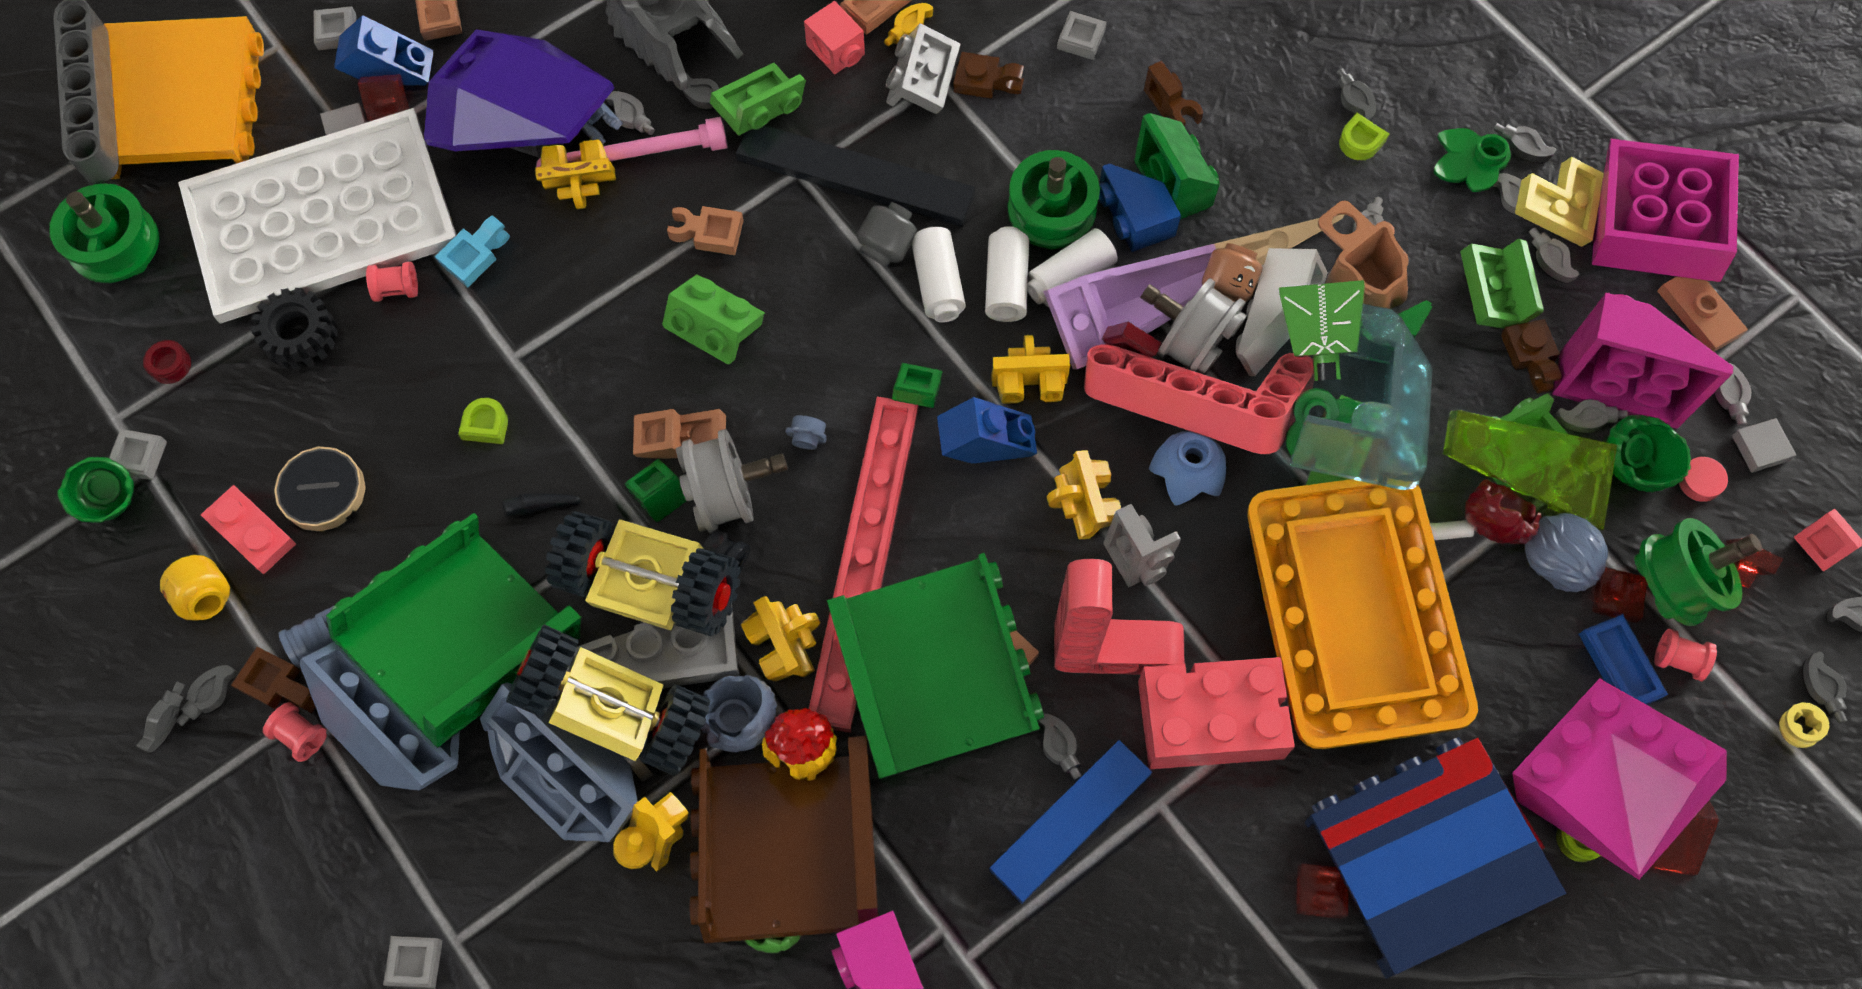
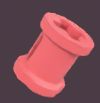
M412 261L404 262L402 266L378 268L375 264L368 265L366 280L369 295L373 302H380L383 300V297L407 295L408 298L418 296L417 273Z
M1667 629L1656 648L1654 663L1655 666L1666 668L1669 665L1692 674L1693 679L1702 682L1707 678L1714 666L1717 656L1716 644L1705 642L1702 645L1679 637V633L1676 630Z
M291 702L284 703L278 707L263 726L264 736L271 740L277 739L292 751V757L298 762L308 760L321 748L327 738V729L320 724L313 725L299 714L298 706Z

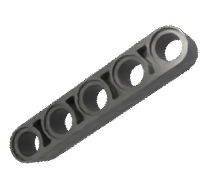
M63 0L57 5L53 15L62 150L65 157L88 182L94 184L104 183L115 176L119 167L109 35L103 22L85 0Z

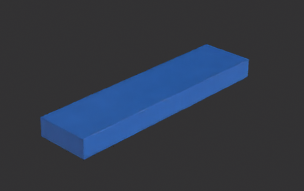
M1118 740L989 868V871L1023 904L1151 776L1152 771Z

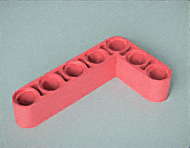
M1100 344L1090 348L1087 353L1084 390L1089 397L1253 453L1271 454L1280 449L1286 440V432L1295 421L1293 413L1295 401L1303 392L1313 388L1314 367L1313 359L1309 356L1295 357L1294 353L1285 354L1278 359L1257 391H1253L1114 345Z
M1081 559L1068 564L1054 623V667L1056 670L1068 673L1141 675L1144 667L1185 664L1184 627L1181 623L1174 621L1111 619L1113 614L1111 563L1100 559Z

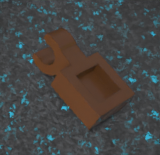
M961 52L953 83L954 93L992 99L994 89L1011 94H1021L1024 78H1022L1024 66L1017 63H1008L1000 67V57Z
M1162 60L1149 66L1144 91L1163 117H1170V119L1181 121L1184 127L1186 121L1182 117L1183 115L1191 116L1196 124L1201 123L1203 109L1196 101L1186 100L1181 97L1183 87L1179 77L1174 72H1170Z
M1541 319L1505 327L1501 337L1514 369H1528L1536 393L1554 390L1553 381L1562 378L1560 369L1555 363L1560 353L1546 320Z
M258 646L231 684L237 690L273 709L277 707L282 698L311 714L316 708L309 689L294 681L301 670Z

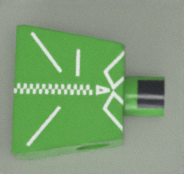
M1364 280L1279 287V295L1294 356H1313L1314 381L1341 379L1339 354L1358 352L1365 293Z

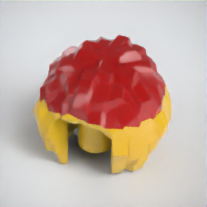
M807 708L788 709L786 712L775 717L774 723L765 732V737L762 741L763 755L776 768L780 767L781 761L790 768V776H793L794 779L803 780L807 778L810 781L816 779V775L827 769L834 761L837 737L825 715Z

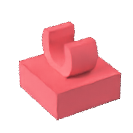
M1836 509L1828 512L1794 536V539L1823 572L1862 546L1860 536Z

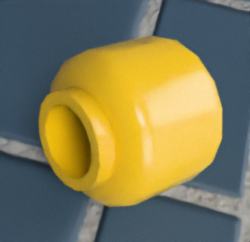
M190 555L176 560L164 571L160 579V591L176 615L185 620L198 621L212 618L223 609L230 596L228 581L214 561L203 555Z

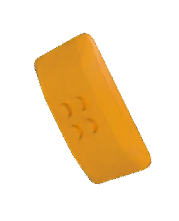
M1393 473L1266 490L1255 495L1248 506L1247 517L1277 657H1281L1287 700L1299 739L1313 749H1329L1455 731L1470 725L1478 713V702L1418 483L1410 476Z

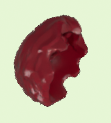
M1488 479L1483 480L1466 501L1465 518L1467 522L1474 527V530L1479 535L1491 541L1527 544V542L1531 541L1532 537L1537 535L1540 527L1539 522L1542 514L1538 512L1535 517V505L1520 498L1508 487L1495 484Z

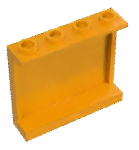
M247 16L104 23L109 35L119 159L118 171L111 179H120L122 164L233 159L237 164L249 160V156H252L255 150L252 124L258 118L255 93L256 89H259L261 86L258 62L259 56L264 54V42L261 34L255 32Z

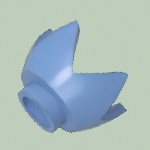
M1181 431L1171 435L1156 451L1149 470L1165 478L1167 492L1174 505H1180L1191 500L1201 492L1212 496H1220L1226 479V456L1221 446L1214 439L1191 431ZM1195 454L1200 458L1201 462L1197 464L1187 461L1186 455Z

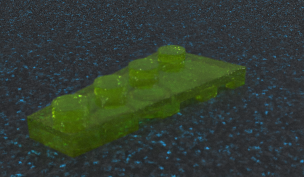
M1462 410L1450 411L1443 450L1444 455L1489 478H1496L1512 486L1511 489L1525 496H1532L1548 504L1549 508L1558 513L1579 516L1591 522L1598 530H1604L1617 445Z

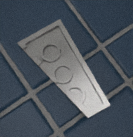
M733 610L730 616H726L727 623L724 627H720V632L717 635L707 636L676 626L675 622L671 631L643 622L635 625V630L614 638L608 635L578 646L572 658L574 659L579 648L582 647L663 684V688H670L674 684L684 686L718 681L727 676H739ZM572 661L566 671H569ZM558 690L557 693H556V698H557V699H558L559 694H560V692H561L560 690Z

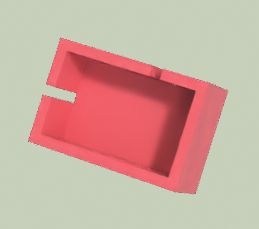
M1281 657L1194 663L1190 673H1186L1185 664L1144 667L1138 680L1149 769L1284 760L1294 749L1289 707H1280L1287 698Z

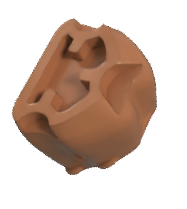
M1340 201L1323 214L1318 220V227L1343 250L1336 259L1325 283L1364 280L1365 293L1362 320L1381 321L1385 319L1392 308L1400 306L1406 301L1408 295V256L1394 237L1393 225L1389 222L1381 221L1374 226L1348 201ZM1338 215H1348L1356 222V230L1351 234H1341L1334 229L1332 220Z

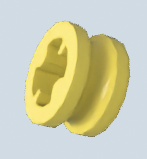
M1801 702L1793 705L1781 716L1779 729L1783 738L1789 744L1797 748H1808L1827 735L1829 720L1819 707L1811 703ZM1801 716L1805 717L1806 725L1813 728L1807 734L1802 732V725L1794 722Z

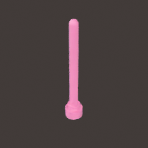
M722 117L705 119L706 123L698 125L699 129L606 145L604 149L608 159L615 161L702 145L703 149L711 147L712 151L727 149L728 146ZM580 150L567 153L568 163L581 161ZM541 158L537 160L536 167H541Z

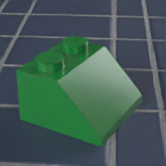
M1153 113L1144 115L1134 162L1141 174L1165 184L1181 214L1180 219L1212 207L1220 181L1216 170L1211 165L1208 166L1203 159L1196 137L1193 134H1188L1181 121Z

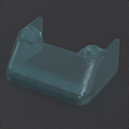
M1363 304L1358 352L1340 355L1387 364L1384 403L1364 402L1359 404L1354 409L1350 423L1307 415L1293 451L1290 466L1400 490L1413 489L1419 485L1427 469L1432 365L1403 319L1397 313L1388 308Z

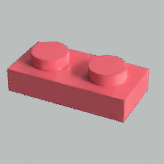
M235 485L230 487L201 514L214 529L263 575L296 545L281 528Z

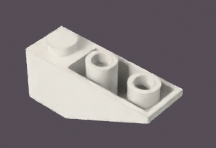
M1269 248L1265 263L1262 265L1263 269L1254 299H1251L1247 305V322L1243 334H1240L1236 341L1237 358L1240 359L1249 376H1256L1290 338L1279 295V287L1325 284L1328 272L1317 249Z

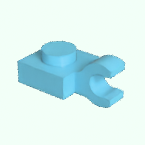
M492 215L483 222L473 235L463 228L435 258L442 267L468 288L497 260L490 250L503 246L510 238V235L503 230L505 226Z

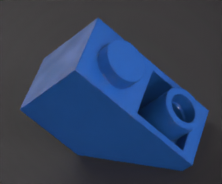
M362 15L339 36L334 68L370 85L425 86L429 83L434 50Z
M1110 163L1102 166L1099 182V201L1103 207H1109L1113 215L1115 232L1120 240H1126L1131 252L1176 236L1181 214L1163 182Z
M973 397L937 416L942 456L973 464L1032 457L1037 454L1035 427L1032 422V416Z

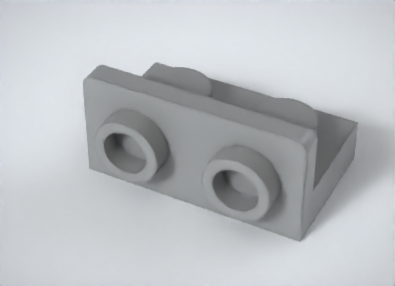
M921 23L909 35L903 34L895 49V56L899 57L897 65L892 68L886 81V87L890 89L886 103L894 106L901 98H904L937 114L944 107L960 43Z
M1132 504L1115 512L1103 543L1128 588L1141 581L1144 586H1147L1167 574L1166 569L1169 563L1175 558L1174 553L1181 541L1177 532L1153 541L1154 534L1150 523L1145 516H1138Z

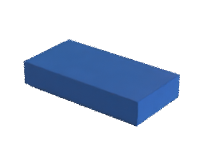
M1623 614L1579 633L1582 642L1605 682L1646 705L1668 695Z

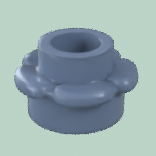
M794 416L791 427H787L785 431L788 436L793 437L792 444L802 449L815 450L817 449V444H823L827 440L824 434L826 423L814 417Z

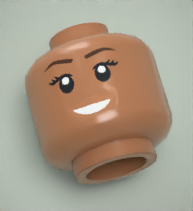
M1227 243L1225 248L1215 249L1204 272L1201 282L1202 286L1211 278L1216 281L1214 289L1235 302L1241 298L1248 302L1254 294L1263 269L1260 262L1256 260L1258 254L1250 249Z

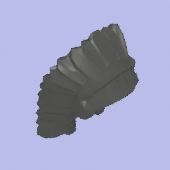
M709 0L607 1L605 12L608 15V24L614 27V37L623 38L625 47L633 48L638 58L644 59L647 66L654 65L657 75L662 74L667 82L673 81L679 90L688 89V81L676 49L677 44L673 37L676 34L691 29L692 26L697 25L698 21L703 22L737 60L743 55V52L736 45V41L723 24V21L709 4Z

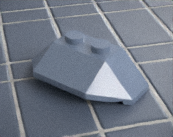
M335 642L301 658L299 665L321 723L380 786L420 791L457 768L460 731L437 748Z
M508 682L502 684L480 717L484 731H488L490 750L500 779L563 840L600 842L615 840L631 817L633 805L638 802L630 763L618 753L548 723L557 700L552 699L545 714L539 717L507 703V696L512 684Z

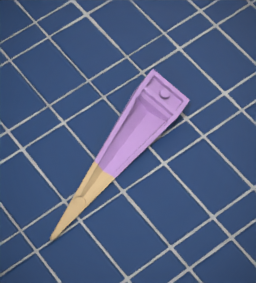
M1344 215L1334 217L1332 225L1343 219ZM1319 218L1080 276L1043 291L1066 353L1069 354L1072 369L1086 366L1087 353L1090 348L1106 344L1102 337L1108 326L1129 321L1148 334L1171 320V318L1154 308V305H1150L1140 298L1149 284L1160 290L1161 294H1166L1184 307L1202 287L1201 282L1204 272L1215 249L1225 248L1227 243L1239 245L1258 254L1256 260L1263 265L1269 248L1291 249L1322 231L1318 227Z

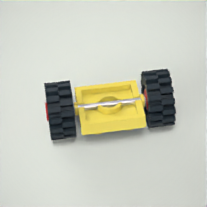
M576 511L572 512L571 516L567 515L564 518V525L559 524L556 528L558 536L551 539L550 545H553L552 552H547L546 560H549L550 563L545 567L546 574H549L547 581L549 584H552L551 587L585 597V601L593 607L670 631L675 622V625L678 627L713 636L714 634L717 635L720 632V627H724L727 623L726 616L731 615L733 610L731 607L732 602L736 601L738 595L735 593V590L740 586V579L737 577L741 571L740 567H737L739 562L735 558L706 550L698 542L619 519L615 528V525L608 520Z
M545 624L542 625L518 669L517 677L511 686L506 702L542 717L550 706L553 696L560 690L561 692L548 723L631 760L636 761L640 755L639 760L673 776L678 774L681 767L683 768L687 756H690L693 751L695 741L698 740L701 734L699 732L705 724V717L710 708L708 707L710 700L674 684L667 693L666 699H663L657 712L655 710L664 686L663 684L582 647L579 648L573 659L572 657L579 642L578 639ZM572 661L569 671H566Z

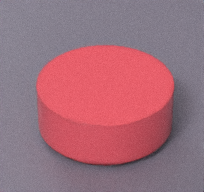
M1697 457L1690 462L1691 469L1688 471V476L1684 477L1683 481L1679 483L1681 490L1689 498L1699 502H1708L1715 499L1726 489L1728 475L1718 461L1709 457Z

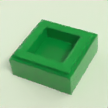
M902 363L893 388L892 400L934 408L943 371Z

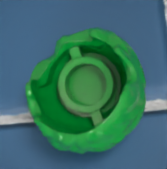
M1630 415L1622 419L1610 430V435L1607 437L1608 452L1606 453V460L1612 473L1624 484L1639 491L1652 493L1673 487L1677 483H1681L1684 477L1688 476V471L1691 469V456L1685 438L1678 435L1669 424H1666L1661 419L1645 415Z

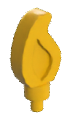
M918 3L900 11L895 18L894 27L888 31L889 37L884 40V43L887 46H890L892 43L898 44L903 34L909 35L919 23L924 25V20L933 16V6L928 3Z

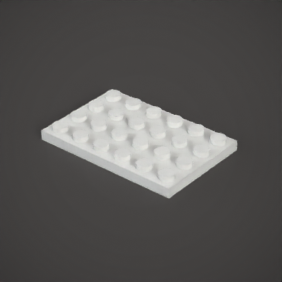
M414 108L178 182L212 313L220 324L260 311L257 306L261 301L268 306L271 301L267 296L273 292L277 298L282 297L281 289L288 288L293 295L295 288H303L306 294L308 291L316 293L366 276L368 265L375 264L378 268L395 267L404 262H410L438 253L456 236L453 222Z

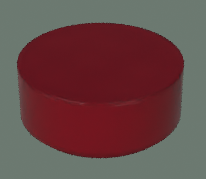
M163 340L153 344L146 351L143 365L147 373L157 382L172 384L180 381L187 375L191 368V357L178 342Z

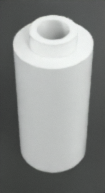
M1002 227L993 232L988 239L985 314L989 318L1001 322L1018 321L1024 318L1027 313L1029 237L1016 227Z
M943 227L922 229L915 233L912 249L925 314L937 322H950L955 320L966 307L951 232Z
M1092 229L1028 272L1029 282L1027 283V291L1037 304L1043 303L1049 307L1043 291L1080 276L1104 271L1117 262V253L1112 242L1101 230Z

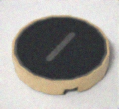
M319 446L304 450L288 460L278 474L274 491L277 506L289 521L304 530L325 531L339 527L347 521L346 517L353 510L355 512L362 504L366 486L363 472L350 455L337 448Z

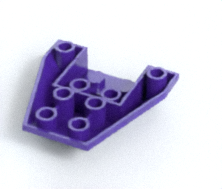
M476 29L429 81L424 140L429 146L456 152L570 143L615 88L611 81L545 40Z

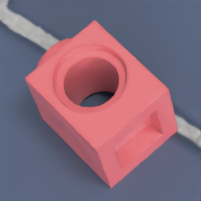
M833 1L804 21L806 45L834 75L846 67L854 66L865 55L864 31L836 1Z

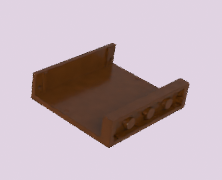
M866 736L848 737L849 756L834 757V761L827 769L818 773L816 779L810 781L807 778L803 780L794 779L793 776H790V768L782 761L779 768H776L770 762L711 767L707 748L700 749L699 767L692 768L691 770L692 792L694 796L699 795V808L691 809V831L693 838L699 837V851L691 852L690 855L692 881H698V896L690 897L691 925H699L704 943L838 933L878 917L870 771Z

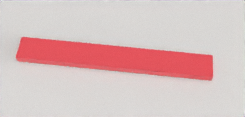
M877 396L833 598L845 595V598H850L882 587L919 405ZM829 613L809 709L825 715L833 730L851 733L857 701L831 613Z

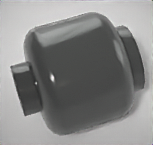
M893 202L890 203L888 208L877 205L873 206L857 233V239L862 245L860 251L884 266H888L890 262H901L912 245L915 233H917V228L909 221L912 213Z

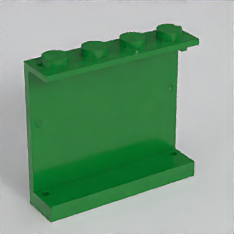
M475 513L463 521H455L450 524L440 537L427 546L422 545L415 548L409 553L405 561L390 571H383L377 574L366 588L353 597L341 599L333 606L330 613L326 615L330 638L437 748L484 713L502 684L507 682L513 684L517 677L518 669L542 625L545 624L576 639H580L581 616L571 606H567L558 613L479 536V518Z
M985 553L978 554L976 560L850 598H845V595L827 600L879 779L1040 729L1037 720L1044 719L1043 709L1037 692L1028 693L1023 677L1031 674L1023 648L1015 650L1010 635L1011 632L1017 631L1010 605L1001 606L996 590L1003 587L1000 571L996 562L988 563Z

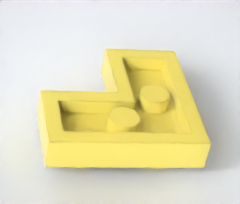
M1573 157L1561 163L1557 186L1531 173L1521 180L1515 214L1583 247L1593 241L1604 173Z

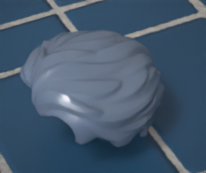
M1560 513L1556 516L1548 515L1541 518L1537 535L1525 544V553L1530 567L1539 576L1548 580L1555 589L1565 592L1586 591L1588 588L1596 585V582L1600 580L1601 575L1605 571L1608 558V548L1601 532L1588 520L1573 514Z
M750 675L727 676L716 681L703 694V697L710 700V705L708 706L710 708L701 730L707 734V743L713 748L728 752L750 750L763 741L765 732L774 723L777 711V703L774 699L775 693L771 691V688L764 681H760L757 677Z

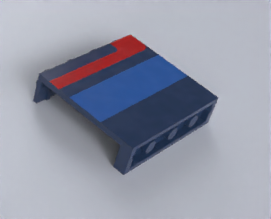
M1459 737L1452 739L1435 749L1438 754L1437 757L1424 763L1419 756L1411 758L1394 768L1397 773L1396 776L1381 782L1378 775L1370 777L1353 786L1356 794L1342 801L1339 800L1337 794L1329 796L1312 806L1315 813L1311 814L1304 822L1307 829L1315 825L1384 957L1377 960V963L1386 979L1567 894L1478 737L1463 744Z

